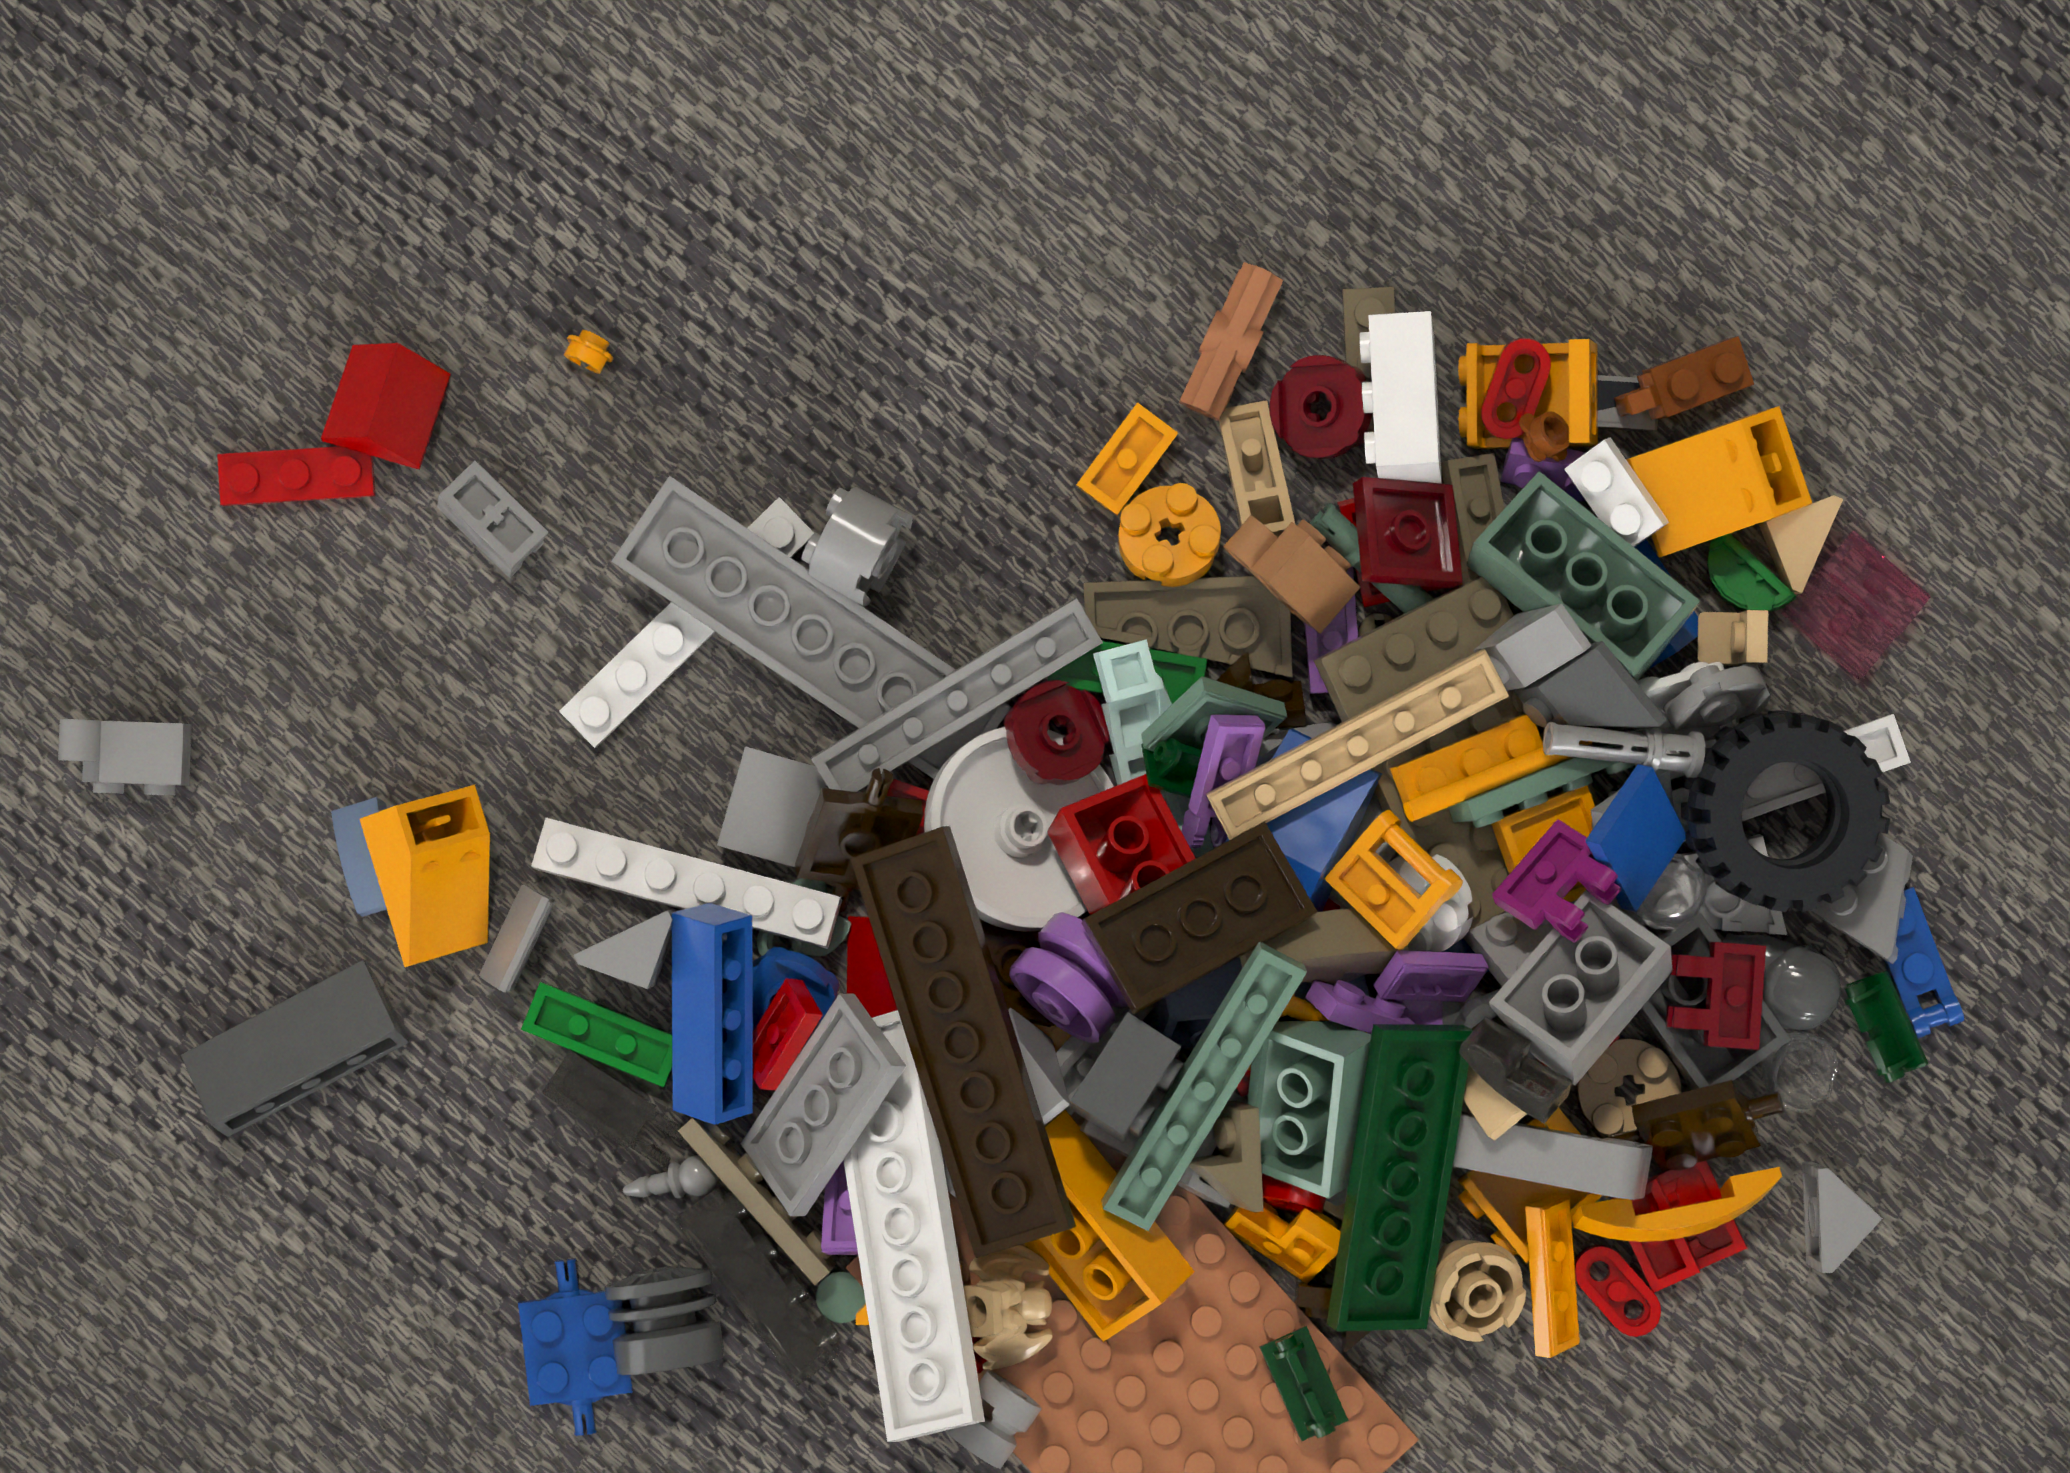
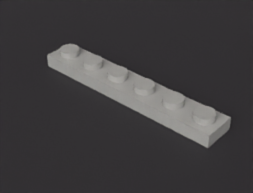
M1074 598L812 756L811 760L829 789L857 792L869 785L874 769L880 768L881 774L883 769L892 771L1102 644L1103 641L1077 598Z

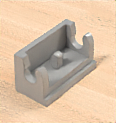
M476 461L469 465L438 495L437 508L509 578L521 568L522 562L532 552L535 553L543 545L544 538L548 535V531Z

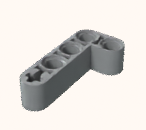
M1461 1112L1453 1166L1609 1197L1636 1200L1645 1196L1653 1146L1614 1138L1601 1139L1522 1123L1514 1124L1494 1141L1487 1136L1473 1114Z

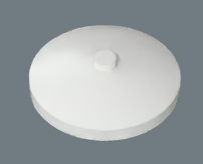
M1005 727L988 731L969 741L952 754L943 764L931 785L927 797L924 831L928 832L942 826L951 827L980 919L1009 930L1023 932L1041 931L1054 914L1063 912L1079 917L1088 911L1047 833L1060 808L1114 786L1100 764L1094 771L1070 784L1055 785L1047 783L1041 785L1034 783L1014 760L1007 743V730ZM1051 730L1047 731L1052 741H1056L1059 745H1064L1063 735Z

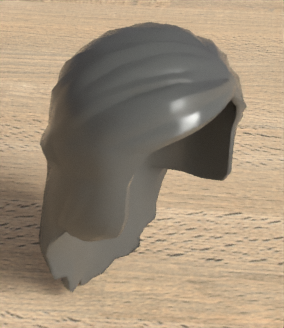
M1731 933L1727 934L1725 939L1722 940L1724 943L1766 946L1763 1001L1783 1029L1812 1030L1824 1024L1836 1010L1841 994L1839 970L1830 958L1819 953L1811 945H1796L1765 935H1735Z

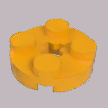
M1177 483L1172 486H1159L1149 489L1136 496L1122 510L1118 534L1119 550L1126 566L1139 578L1145 580L1146 576L1151 580L1161 581V586L1178 587L1198 580L1209 571L1214 563V557L1218 553L1221 539L1220 521L1213 506L1204 497L1198 495L1192 486L1185 483ZM1164 527L1177 528L1181 531L1178 534L1179 543L1172 546L1168 540L1159 542L1156 537L1161 534V529Z

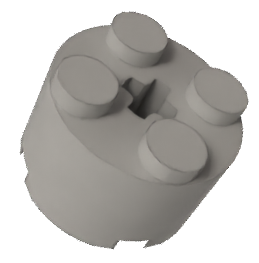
M839 487L833 494L826 509V515L830 516L829 521L821 535L814 533L805 546L801 559L809 564L808 575L865 607L872 602L866 595L871 588L879 593L884 587L906 544V541L898 538L901 526L903 525L911 529L913 518L911 514L858 487H854L850 491Z

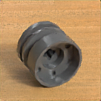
M681 1265L653 1268L632 1273L620 1281L604 1286L607 1300L630 1299L631 1304L610 1310L608 1312L609 1320L633 1322L635 1330L622 1334L612 1340L617 1374L637 1375L669 1371L709 1363L725 1356L720 1322L696 1320L695 1311L708 1308L717 1302L716 1294H692L691 1291L693 1288L702 1287L714 1282L711 1268H690Z

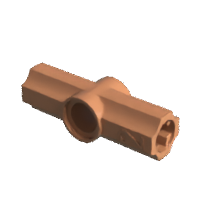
M1243 263L1228 292V297L1222 310H1217L1198 351L1202 354L1179 401L1180 404L1199 414L1219 421L1234 392V386L1240 373L1246 372L1255 349L1264 333L1261 328L1283 283L1282 279L1261 267Z

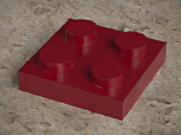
M1361 477L1353 483L1362 582L1451 589L1463 582L1453 485Z

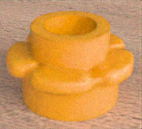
M582 330L579 336L569 335L567 337L569 345L564 356L571 362L581 366L582 361L588 364L586 369L600 374L606 361H613L612 355L606 352L609 342L587 330Z

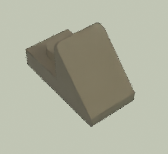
M1236 1100L1228 1101L1213 1127L1214 1139L1219 1147V1154L1193 1157L1189 1167L1229 1203L1252 1212L1263 1211L1259 1108Z

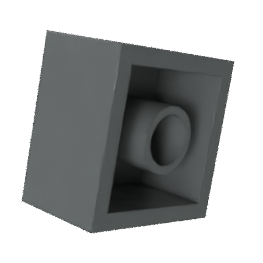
M1127 1012L1071 1098V1110L1124 1143L1129 1134L1139 1138L1155 1113V1107L1149 1104L1157 1090L1166 1094L1182 1069L1184 1063L1178 1060L1181 1046Z

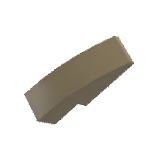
M1355 909L1317 912L1314 917L1264 943L1305 965L1307 973L1301 982H1313L1315 979L1324 983L1334 984L1345 972L1381 974L1396 951L1400 950L1395 949ZM1406 946L1403 950L1409 951L1408 946ZM1254 949L1240 956L1242 967H1244Z

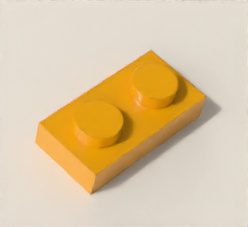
M1137 402L1076 486L1114 515L1118 516L1174 441L1178 432Z

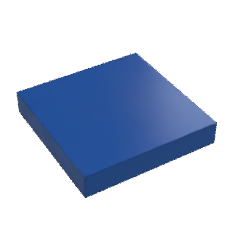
M1640 764L1635 767L1586 839V843L1595 860L1609 867L1618 875V878L1613 883L1621 887V891L1615 897L1621 909L1633 912L1639 909L1686 839V832L1653 767Z

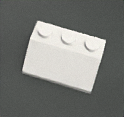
M1431 311L1368 315L1369 332H1360L1361 363H1371L1372 382H1362L1364 413H1373L1374 432H1364L1366 464L1376 463L1378 478L1442 484L1435 340Z

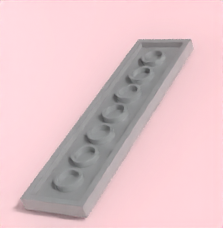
M671 476L667 478L611 561L858 728L955 670L857 602L808 575V569ZM1002 703L908 760V762L935 779L943 764L952 754L977 736L996 729L1011 707L1006 703Z

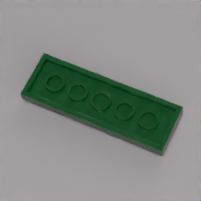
M1373 1024L1327 1325L1335 1331L1427 1329L1470 1061L1466 1056V1051L1472 1046L1474 1030L1465 1025Z

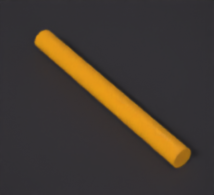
M1579 741V744L1593 745L1591 741ZM1543 747L1406 801L1403 804L1404 813L1408 820L1413 822L1572 757L1545 755Z

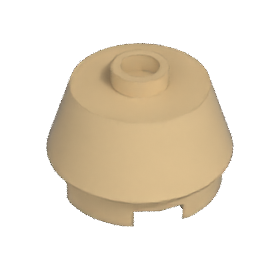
M1457 1240L1440 1248L1429 1312L1435 1324L1452 1336L1473 1342L1484 1341L1481 1336L1494 1332L1502 1325H1505L1507 1328L1512 1326L1519 1317L1526 1298L1522 1272L1515 1257L1499 1245L1473 1240Z

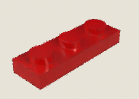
M340 446L217 454L221 506L376 496L373 456Z

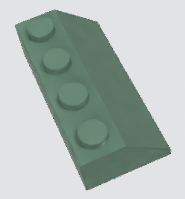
M1540 471L1476 539L1466 566L1480 577H1483L1493 588L1523 612L1563 604L1590 643L1603 641L1636 682L1658 659L1700 603L1697 597Z

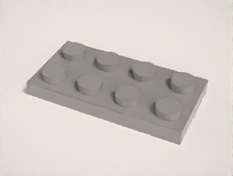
M839 993L740 1143L790 1216H806L906 1067V1064L855 994Z

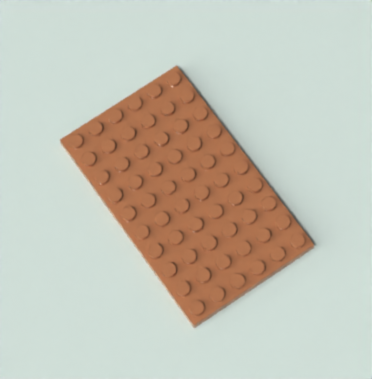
M1073 1112L1071 1117L1081 1128L1085 1118ZM1085 1134L1118 1174L1127 1157ZM1176 1185L1155 1219L1157 1225L1195 1271L1161 1305L1103 1342L1049 1274L1024 1273L1022 1274V1279L1025 1281V1284L1032 1281H1044L1043 1288L1049 1291L1052 1300L1050 1316L1045 1318L1046 1325L1027 1324V1330L1024 1333L1038 1329H1051L1052 1339L1038 1353L1020 1363L999 1369H984L978 1374V1381L981 1380L987 1370L998 1374L1021 1389L1042 1407L1026 1432H1016L1014 1435L1017 1446L1013 1453L1031 1473H1383L1419 1440L1202 1200ZM948 1192L959 1261H963V1285H976L981 1279L969 1270V1265L975 1258L958 1200ZM857 1255L845 1268L863 1287L859 1256ZM1307 1326L1349 1421L1336 1426L1334 1432L1324 1437L1317 1438L1315 1435L1301 1442L1259 1346Z

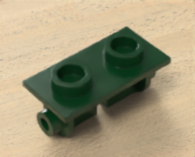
M1172 738L1166 742H1158L1154 751L1144 749L1142 743L1141 747L1148 786L1190 799L1202 750L1182 744Z
M1885 970L1847 984V987L1844 989L1848 997L1844 999V1002L1850 1006L1861 1033L1867 1031L1870 1040L1866 1044L1876 1064L1877 1069L1875 1072L1877 1076L1883 1075L1886 1083H1890L1904 1077L1906 1072L1927 1066L1929 1063L1888 971Z
M1307 1326L1259 1346L1301 1442L1315 1435L1317 1438L1324 1437L1334 1432L1336 1426L1349 1421Z

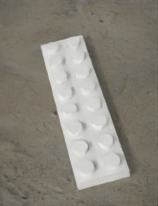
M898 1010L873 1017L872 1019L906 1064V1067L843 1159L887 1442L904 1441L985 1422L941 1146Z

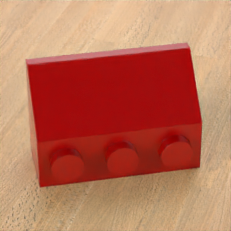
M1146 774L1060 808L1047 831L1090 915L1196 859L1160 790L1148 786Z

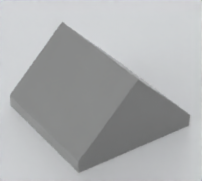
M676 909L667 910L574 954L577 964L645 989L654 987L672 941V913L676 912Z
M1812 1161L1802 1162L1806 1265L1821 1273H1833L1883 1218L1829 1168Z

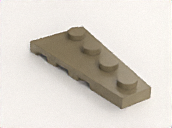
M1255 576L1205 577L1178 587L1161 586V581L1154 580L1083 582L1084 611L1101 638L1125 643H1134L1147 639L1149 648L1205 658L1231 665L1241 655L1248 652L1250 668L1293 677L1290 611Z

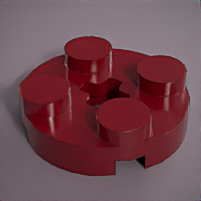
M1325 355L1308 356L1293 363L1289 367L1292 369L1285 374L1283 380L1277 381L1270 398V418L1278 436L1284 439L1288 446L1292 447V450L1298 454L1318 459L1335 458L1345 454L1351 448L1361 445L1365 441L1364 432H1368L1367 428L1372 418V413H1364L1362 382H1366V378L1362 370L1342 359ZM1320 393H1325L1326 399L1332 403L1331 412L1327 413L1326 419L1320 421L1319 414L1311 413L1310 409L1312 403L1319 402Z
M1050 680L1034 686L1018 698L1013 708L1005 716L1004 725L1007 730L1006 737L1010 752L1017 764L1026 772L1029 779L1037 784L1065 785L1082 779L1098 767L1103 759L1101 756L1104 753V745L1109 741V732L1104 713L1098 700L1085 689L1079 691L1072 686L1066 685L1069 682ZM1050 720H1053L1057 727L1065 725L1068 734L1062 738L1064 745H1059L1056 741L1050 739L1047 732L1050 729L1048 723Z

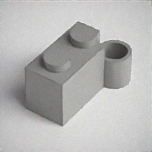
M60 719L58 760L83 761L82 782H93V793L124 794V784H144V794L175 796L176 785L189 786L192 725L182 723Z

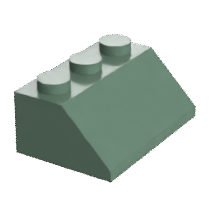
M1332 1021L1276 1022L1251 1063L1247 1104L1259 1108L1261 1167L1263 1174L1328 1199L1348 1187L1371 1034Z

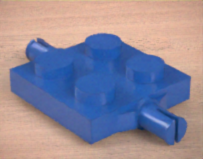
M574 1258L567 1259L568 1280L565 1277L564 1260L554 1261L558 1292L543 1299L518 1302L530 1406L549 1403L572 1405L574 1435L580 1436L584 1435L583 1414L586 1419L587 1435L597 1432L592 1402H596L605 1396L633 1393L631 1375L617 1374L612 1341L626 1333L625 1323L609 1320L608 1315L610 1310L622 1307V1300H607L605 1291L593 1292L579 1289L576 1268L577 1260Z

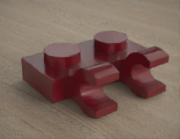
M1710 942L1709 957L1671 954L1673 971L1670 975L1708 978L1706 1009L1667 1006L1666 1027L1704 1030V1046L1759 1050L1766 946Z

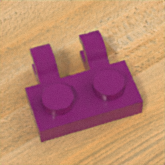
M1557 819L1492 893V896L1497 906L1535 931L1546 919L1562 936L1576 943L1588 929V925L1581 921L1585 913L1576 905L1563 898L1577 882H1580L1597 900L1609 905L1621 891V887L1613 883L1618 878V875L1609 867L1595 860L1586 843L1587 837Z

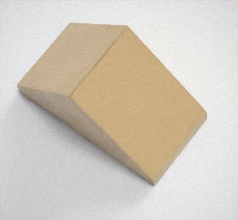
M1833 495L1759 524L1781 582L1795 595L1802 594L1841 506L1842 498Z

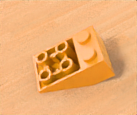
M1780 406L1739 418L1626 459L1669 521L1668 524L1651 535L1658 557L1672 554L1812 504Z
M475 785L396 805L359 819L404 967L488 943L490 832Z

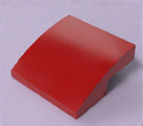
M1706 1160L1698 1162L1686 1170H1667L1647 1179L1644 1198L1631 1201L1635 1216L1719 1200L1722 1199L1718 1182ZM1735 1219L1711 1230L1683 1238L1648 1242L1629 1241L1653 1293L1700 1273V1269L1747 1249Z

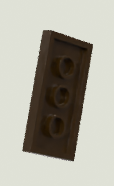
M1263 822L1084 918L1081 924L1132 1013L1136 1014L1255 949L1258 942L1264 944L1314 917L1317 910L1267 824Z

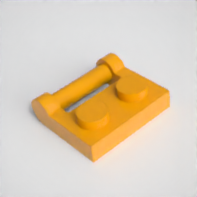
M1386 810L1369 825L1324 879L1395 949L1403 950L1441 905L1458 892L1463 884V880L1452 869L1444 870L1400 827L1402 821L1391 810ZM1387 842L1431 885L1422 896L1376 853V850L1382 843Z

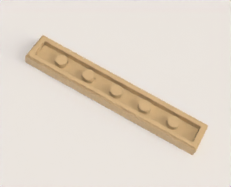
M1482 649L1206 793V796L1226 835L1231 840L1263 822L1267 823L1509 697L1486 650Z

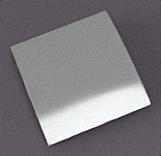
M745 747L717 846L795 867V862L821 788H828L816 766Z

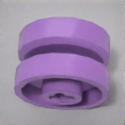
M1060 912L1054 914L1038 933V942L1041 948L1031 947L1025 949L1010 967L1009 976L1024 998L1049 1021L1077 1039L1089 1043L1099 1042L1115 1021V1013L1112 1007L1123 1008L1127 1007L1128 1004L1081 924L1083 920Z

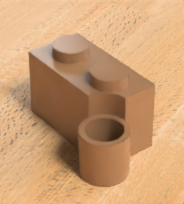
M1250 515L1223 546L1234 559L1248 569L1292 614L1319 634L1322 633L1361 588L1346 573L1351 564L1332 547L1327 546L1324 550L1321 545L1325 542L1326 538L1304 519L1298 525L1291 522L1282 534L1277 537L1264 524Z

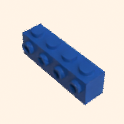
M706 903L672 913L673 1111L716 1125L753 1113L752 915L713 903Z

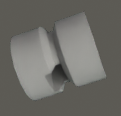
M987 1370L979 1381L985 1422L946 1430V1432L968 1451L988 1464L1001 1469L1017 1446L1014 1435L1016 1432H1026L1042 1407L1021 1389L998 1374Z

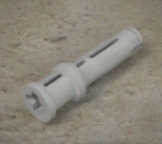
M1548 722L1544 730L1543 751L1545 755L1550 756L1562 755L1592 760L1640 764L1653 767L1655 772L1657 769L1684 772L1687 778H1697L1704 763L1705 740L1703 734L1697 731H1692L1686 736L1662 733L1659 727L1643 729L1641 733ZM1582 740L1609 743L1615 745L1614 747H1603L1579 744V741ZM1633 746L1637 747L1636 750H1631ZM1666 751H1679V754H1668Z

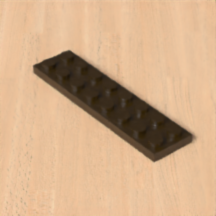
M942 826L850 858L975 1258L1076 1227L951 827Z

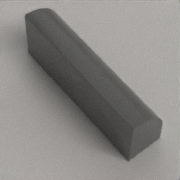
M362 960L181 1054V1057L211 1126L226 1137H229L410 1042L380 982L368 964Z

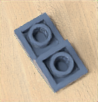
M377 797L331 811L343 873L356 912L361 917L387 910L359 820L387 809L386 803Z

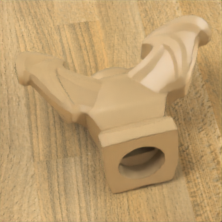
M1022 1245L974 1258L969 1265V1270L978 1275L981 1280L976 1285H963L971 1337H982L973 1344V1349L979 1356L988 1360L983 1364V1369H999L1020 1363L1038 1353L1052 1339L1051 1329H1038L1024 1333L1027 1330V1324L1046 1325L1045 1318L1050 1316L1052 1300L1049 1291L1043 1288L1044 1281H1032L1025 1284L1022 1274L1048 1275L1049 1265L1034 1251Z

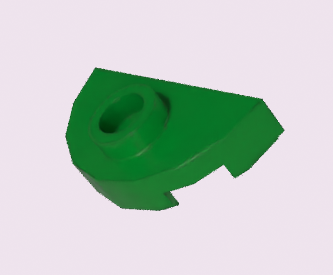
M1730 533L1711 541L1707 567L1711 584L1723 601L1739 611L1767 610L1768 612L1782 609L1796 599V595Z

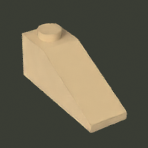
M1266 400L1226 408L1224 413L1221 414L1219 424L1239 528L1251 515L1279 537L1291 522L1295 524L1274 428L1270 418L1268 402Z

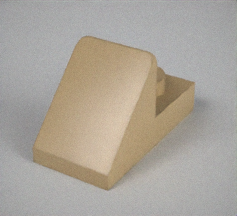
M1746 610L1740 613L1702 612L1699 614L1697 654L1699 662H1706L1708 664L1721 662L1723 665L1742 666L1747 663H1756L1757 665L1767 663V610Z

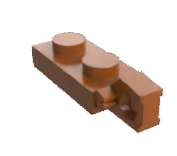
M1739 336L1642 370L1643 374L1637 376L1640 388L1614 397L1620 417L1648 410L1651 420L1673 416L1754 385V381Z

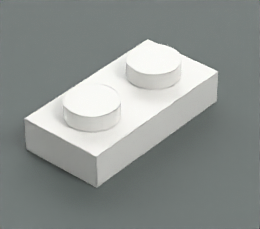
M1611 437L1600 442L1564 469L1598 519L1633 547L1669 523Z

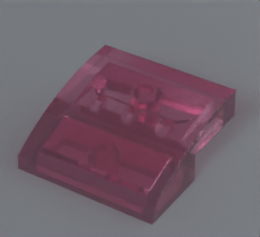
M1853 530L1806 583L1802 594L1796 595V599L1789 603L1781 614L1859 680L1868 673L1892 641L1904 632L1931 596Z

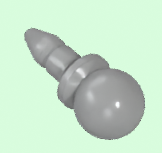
M694 1155L685 1159L681 1165L677 1162L670 1163L668 1165V1172L654 1174L649 1178L644 1176L634 1180L623 1188V1193L627 1196L643 1198L649 1197L651 1194L658 1195L671 1191L676 1198L684 1197L685 1193L693 1196H703L710 1193L716 1187L719 1177L699 1155Z

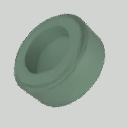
M840 1270L828 1274L820 1282L816 1292V1302L820 1312L828 1320L836 1323H847L855 1320L857 1311L866 1303L863 1287L849 1271Z

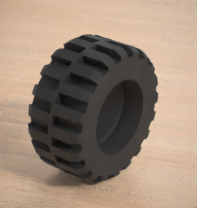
M1784 710L1768 711V714L1765 715L1753 713L1739 718V725L1733 728L1725 726L1714 735L1717 742L1711 748L1705 747L1704 763L1701 772L1697 775L1698 777H1686L1683 788L1690 791L1688 802L1681 803V818L1688 821L1689 830L1685 834L1688 848L1696 851L1698 855L1696 863L1705 874L1710 875L1716 880V885L1726 892L1756 906L1759 905L1774 911L1787 912L1788 909H1796L1803 912L1817 909L1818 902L1826 901L1833 903L1845 896L1844 887L1848 884L1857 887L1868 876L1862 869L1868 860L1877 863L1883 851V848L1876 846L1879 833L1888 834L1890 818L1882 816V805L1889 804L1890 798L1888 788L1880 786L1877 779L1883 774L1876 759L1867 757L1864 753L1867 747L1856 736L1848 735L1843 731V727L1831 721ZM1781 762L1799 763L1814 771L1823 783L1828 803L1826 821L1818 838L1804 852L1789 859L1771 858L1758 852L1748 842L1742 826V804L1749 786L1761 772Z

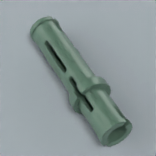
M1329 503L1323 508L1325 513L1320 510L1310 524L1326 538L1325 541L1351 564V567L1353 566L1361 573L1357 527L1341 514L1334 504ZM1371 582L1404 614L1434 599L1421 586Z

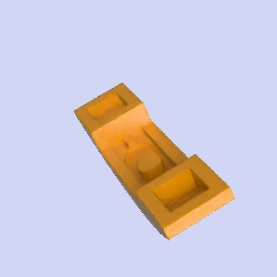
M1780 1167L1730 1176L1720 1188L1722 1199L1635 1216L1632 1201L1629 1199L1616 1198L1580 1205L1572 1216V1222L1576 1229L1609 1239L1648 1242L1683 1238L1711 1230L1743 1214L1758 1203L1782 1178Z

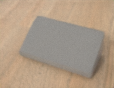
M521 885L480 971V978L502 992L506 993L514 990L555 904L554 898L526 885Z

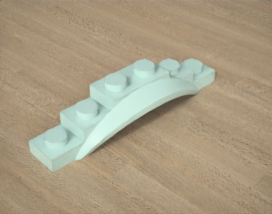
M1147 639L1093 653L1106 703L1101 704L1114 751V754L1109 756L1117 785L1146 774L1141 747L1143 743L1141 734L1172 705L1162 678L1155 672ZM1160 790L1182 831L1185 812L1189 810L1190 799ZM1209 825L1201 848H1190L1195 858L1213 850Z

